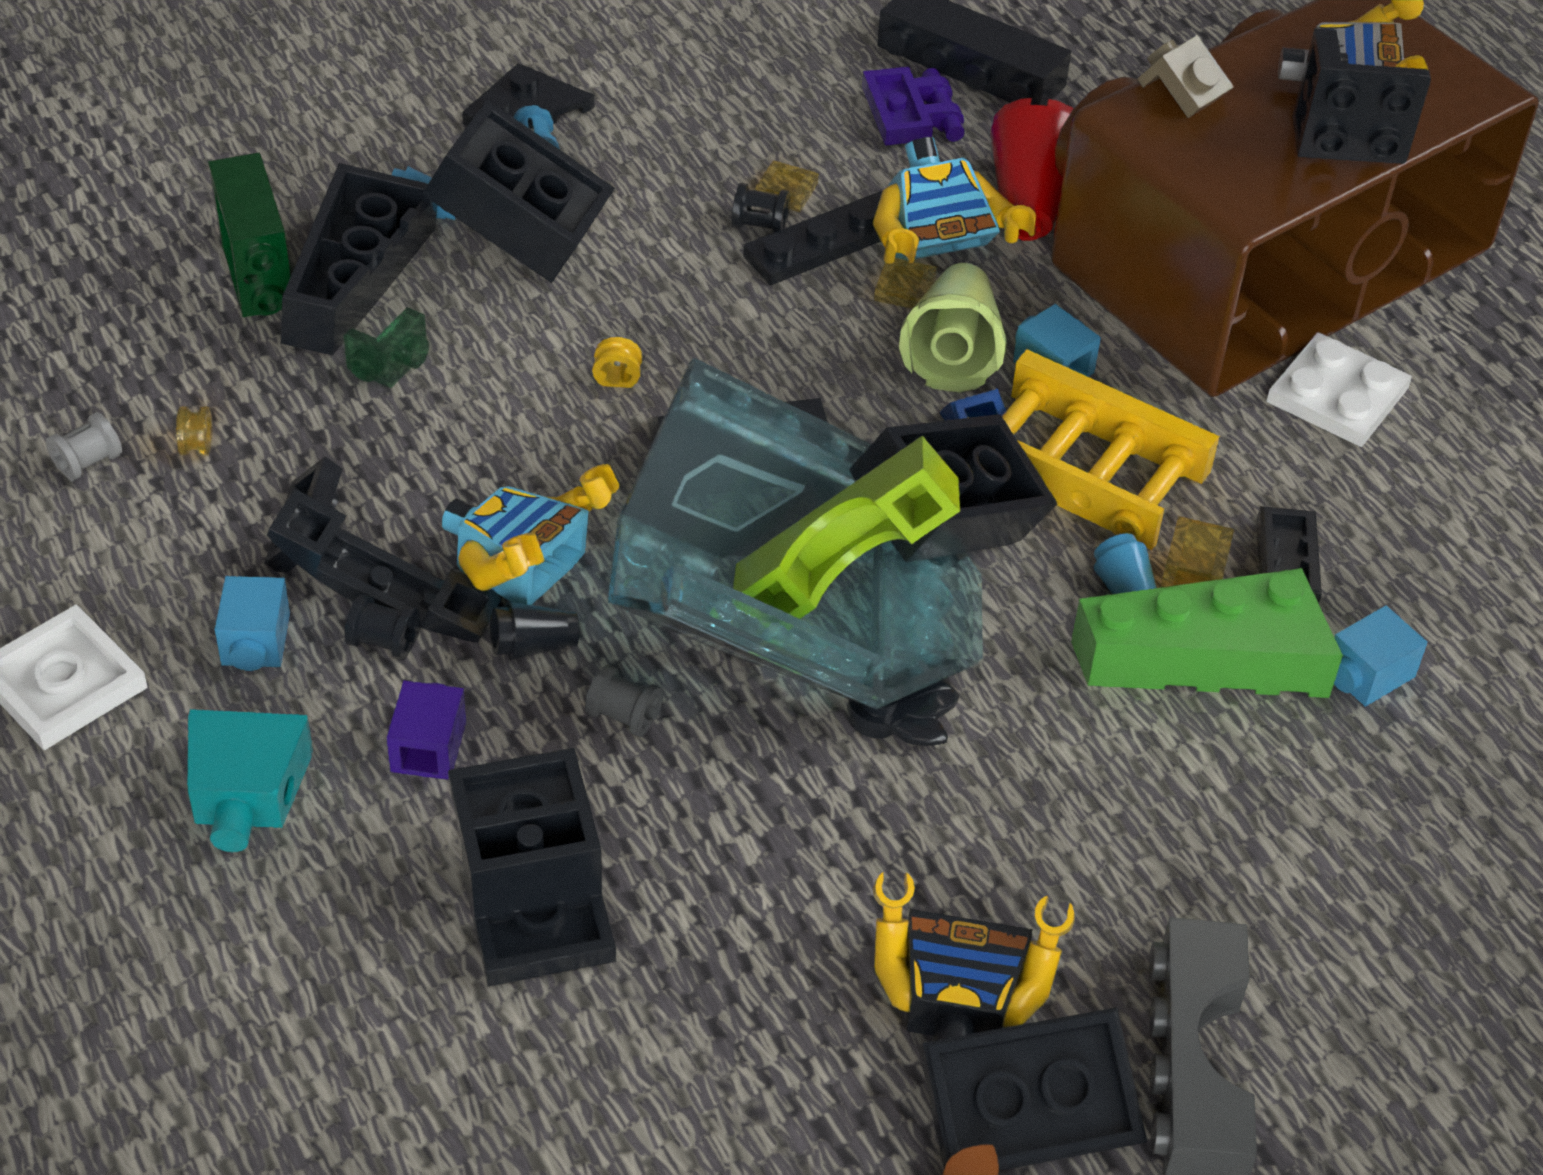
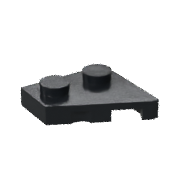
M517 63L462 112L463 125L468 126L484 103L489 100L512 117L518 109L536 105L541 109L549 111L554 124L557 123L558 115L579 109L582 113L591 111L595 107L594 94ZM531 119L528 120L529 129L534 128Z

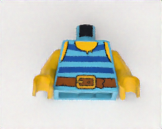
M924 137L913 140L905 145L910 168L899 171L889 183V186L882 191L873 219V226L885 247L884 261L885 263L893 264L895 259L897 263L904 261L914 263V260L985 246L1000 232L999 227L1004 229L1006 242L1016 243L1018 241L1019 229L1027 231L1030 236L1035 234L1036 214L1030 207L1025 205L1014 206L978 171L972 169L967 159L959 158L940 162L934 138Z
M601 464L589 469L579 479L583 487L577 486L558 497L540 496L508 486L500 487L478 507L460 499L452 500L443 514L442 527L444 530L458 536L457 566L460 571L467 575L476 589L481 591L492 589L511 602L532 605L571 570L585 553L588 512L592 508L602 509L606 507L611 500L612 494L616 493L620 488L611 466Z

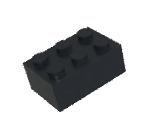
M1001 414L886 427L849 469L854 480L857 481L923 436L958 477L960 512L912 544L903 539L890 540L905 563L1012 545L1021 541L1058 504Z

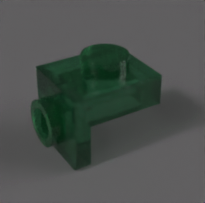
M408 307L377 338L354 328L349 329L343 336L347 369L351 370L362 381L371 382L374 380L390 388L410 368H419L426 360L429 352L425 314Z

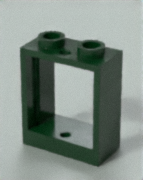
M259 152L208 161L219 236L242 317L273 315L282 310V296L291 275L285 230L261 154Z

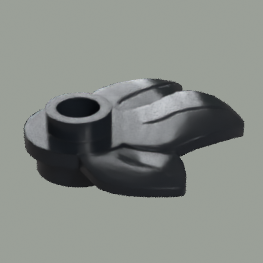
M900 662L883 663L868 671L864 682L887 669H897L907 665ZM941 680L878 709L849 699L847 710L850 715L851 725L864 736L882 739L894 734L904 742L912 745H940L947 743L948 735L943 725L937 719L956 706L959 700V693L951 685ZM871 684V685H868V686L883 685V684Z

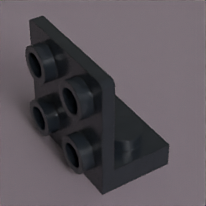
M1314 28L1292 115L1298 157L1406 163L1431 82L1429 70L1348 64L1347 53H1340L1337 30Z

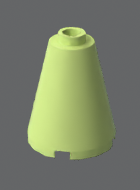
M958 263L948 267L906 316L901 327L899 350L905 367L911 374L915 371L925 379V385L933 389L953 392L975 390L984 385L986 379L996 370L998 371L1003 364L1007 346L1006 334L986 273L979 267L969 263Z

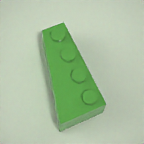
M1302 568L1079 599L1071 640L1088 686L1165 689L1166 685L1196 687V691L1219 692L1220 688L1251 689L1255 690V694L1280 695V691L1308 692V697L1330 698L1343 657Z

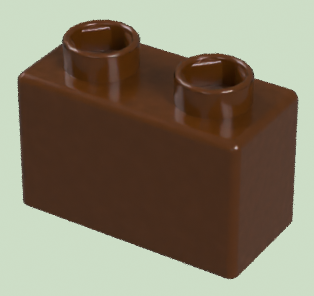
M1313 0L1287 13L1274 9L1256 12L1238 23L1220 44L1208 49L1234 88L1222 98L1190 118L1186 116L1160 78L1144 88L1134 78L1120 77L1108 80L1090 91L1076 105L1062 126L1055 146V165L1063 180L1051 250L1052 263L1060 272L1210 397H1217L1301 352L1318 332L1328 337L1487 251L1495 241L1538 109V97L1422 17L1418 16L1411 20H1403L1397 17L1393 21L1402 25L1404 59L1410 56H1422L1431 77L1407 162L1399 164L1298 157L1292 115L1301 81L1278 79V65L1282 47L1309 50L1314 28L1320 23L1351 22L1378 4H1382L1385 7L1392 2L1391 0Z

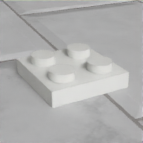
M1318 332L1269 389L1266 402L1362 447L1407 391L1412 376Z
M77 604L0 648V704L43 750L48 749L148 688L144 672Z

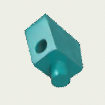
M190 709L188 715V794L195 824L213 825L210 841L216 848L226 852H239L247 848L252 827H283L312 757L313 747L308 715Z

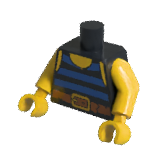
M883 872L875 880L873 886L874 898L883 907V918L876 919L875 973L892 1006L906 1012L908 1032L933 1036L932 1041L1022 1025L1047 1001L1062 950L1056 947L1059 936L1068 933L1075 922V913L1071 903L1068 907L1066 921L1061 926L1051 927L1042 919L1043 912L1047 907L1048 896L1039 900L1035 907L1034 916L1041 930L1038 940L1031 941L1033 929L914 909H910L908 920L903 919L902 908L910 901L915 889L914 881L910 874L907 872L904 874L905 893L900 900H891L884 895L882 891Z

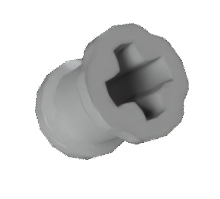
M99 412L90 415L86 424L64 436L54 434L46 438L47 450L53 463L71 482L81 477V470L105 457L113 460L122 453V446L117 433L112 428L110 422Z

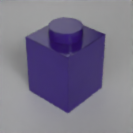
M403 680L386 737L390 772L449 780L448 770L454 769L466 726L464 688L446 686L441 683H420Z

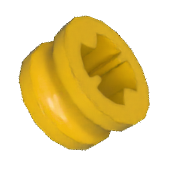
M610 337L602 340L597 345L594 353L595 361L592 367L593 377L597 383L606 387H633L638 382L641 374L642 351L638 345L622 337ZM615 361L620 362V366H615Z

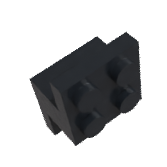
M575 748L448 770L449 787L461 837L464 883L487 986L490 987L616 962V945L602 896L601 845Z

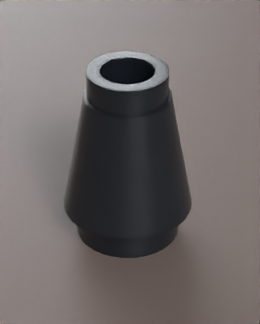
M509 601L505 607L492 609L490 639L494 655H508L509 660H514L578 645L580 629L576 611L565 612L559 609Z

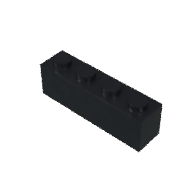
M891 0L880 10L878 47L887 50L892 55L902 56L928 69L935 68L940 73L966 83L973 89L985 91L1009 103L1019 99L1032 98L1031 105L1047 106L1048 99L1053 100L1066 87L1072 52L1067 48L950 0Z

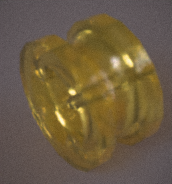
M179 406L176 421V438L179 454L189 455V452L195 449L202 456H209L213 436L210 407L201 406L199 411L191 412L188 406Z

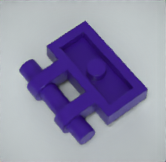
M909 67L863 71L862 89L885 146L905 144L916 139L932 137L933 128H937L940 132L944 131L946 138L951 142L959 141L964 137V116L958 104L951 100L953 91L949 81L941 76L937 69L929 68L918 78L913 77Z

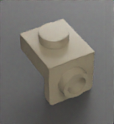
M1198 35L1180 46H1177L1174 40H1170L1147 58L1151 67L1137 79L1144 88L1160 78L1188 118L1222 98L1234 88Z

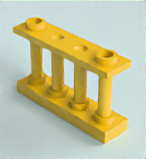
M1028 349L1016 361L1011 397L1016 400L1002 415L1012 433L1015 435L1034 411L1041 410L1063 420L1040 450L1017 440L1057 501V506L1112 531L1115 536L1125 533L1133 534L1138 542L1144 543L1148 549L1152 550L1158 541L1165 509L1158 506V504L1179 477L1185 476L1200 484L1204 482L1212 470L1220 436ZM1082 432H1089L1111 442L1110 446L1088 473L1060 460ZM1130 454H1137L1160 465L1138 495L1109 483Z

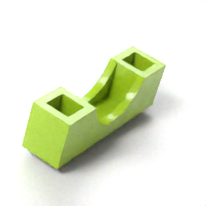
M921 436L739 561L735 568L732 599L761 631L771 639L813 611L833 580L859 556L875 546L890 540L903 539L912 544L960 512L958 477L926 439Z

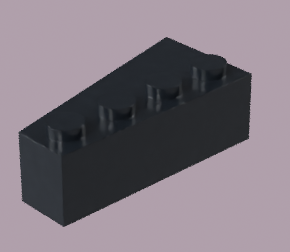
M342 163L338 164L282 296L280 344L334 355L435 230L438 205L422 195L428 183Z

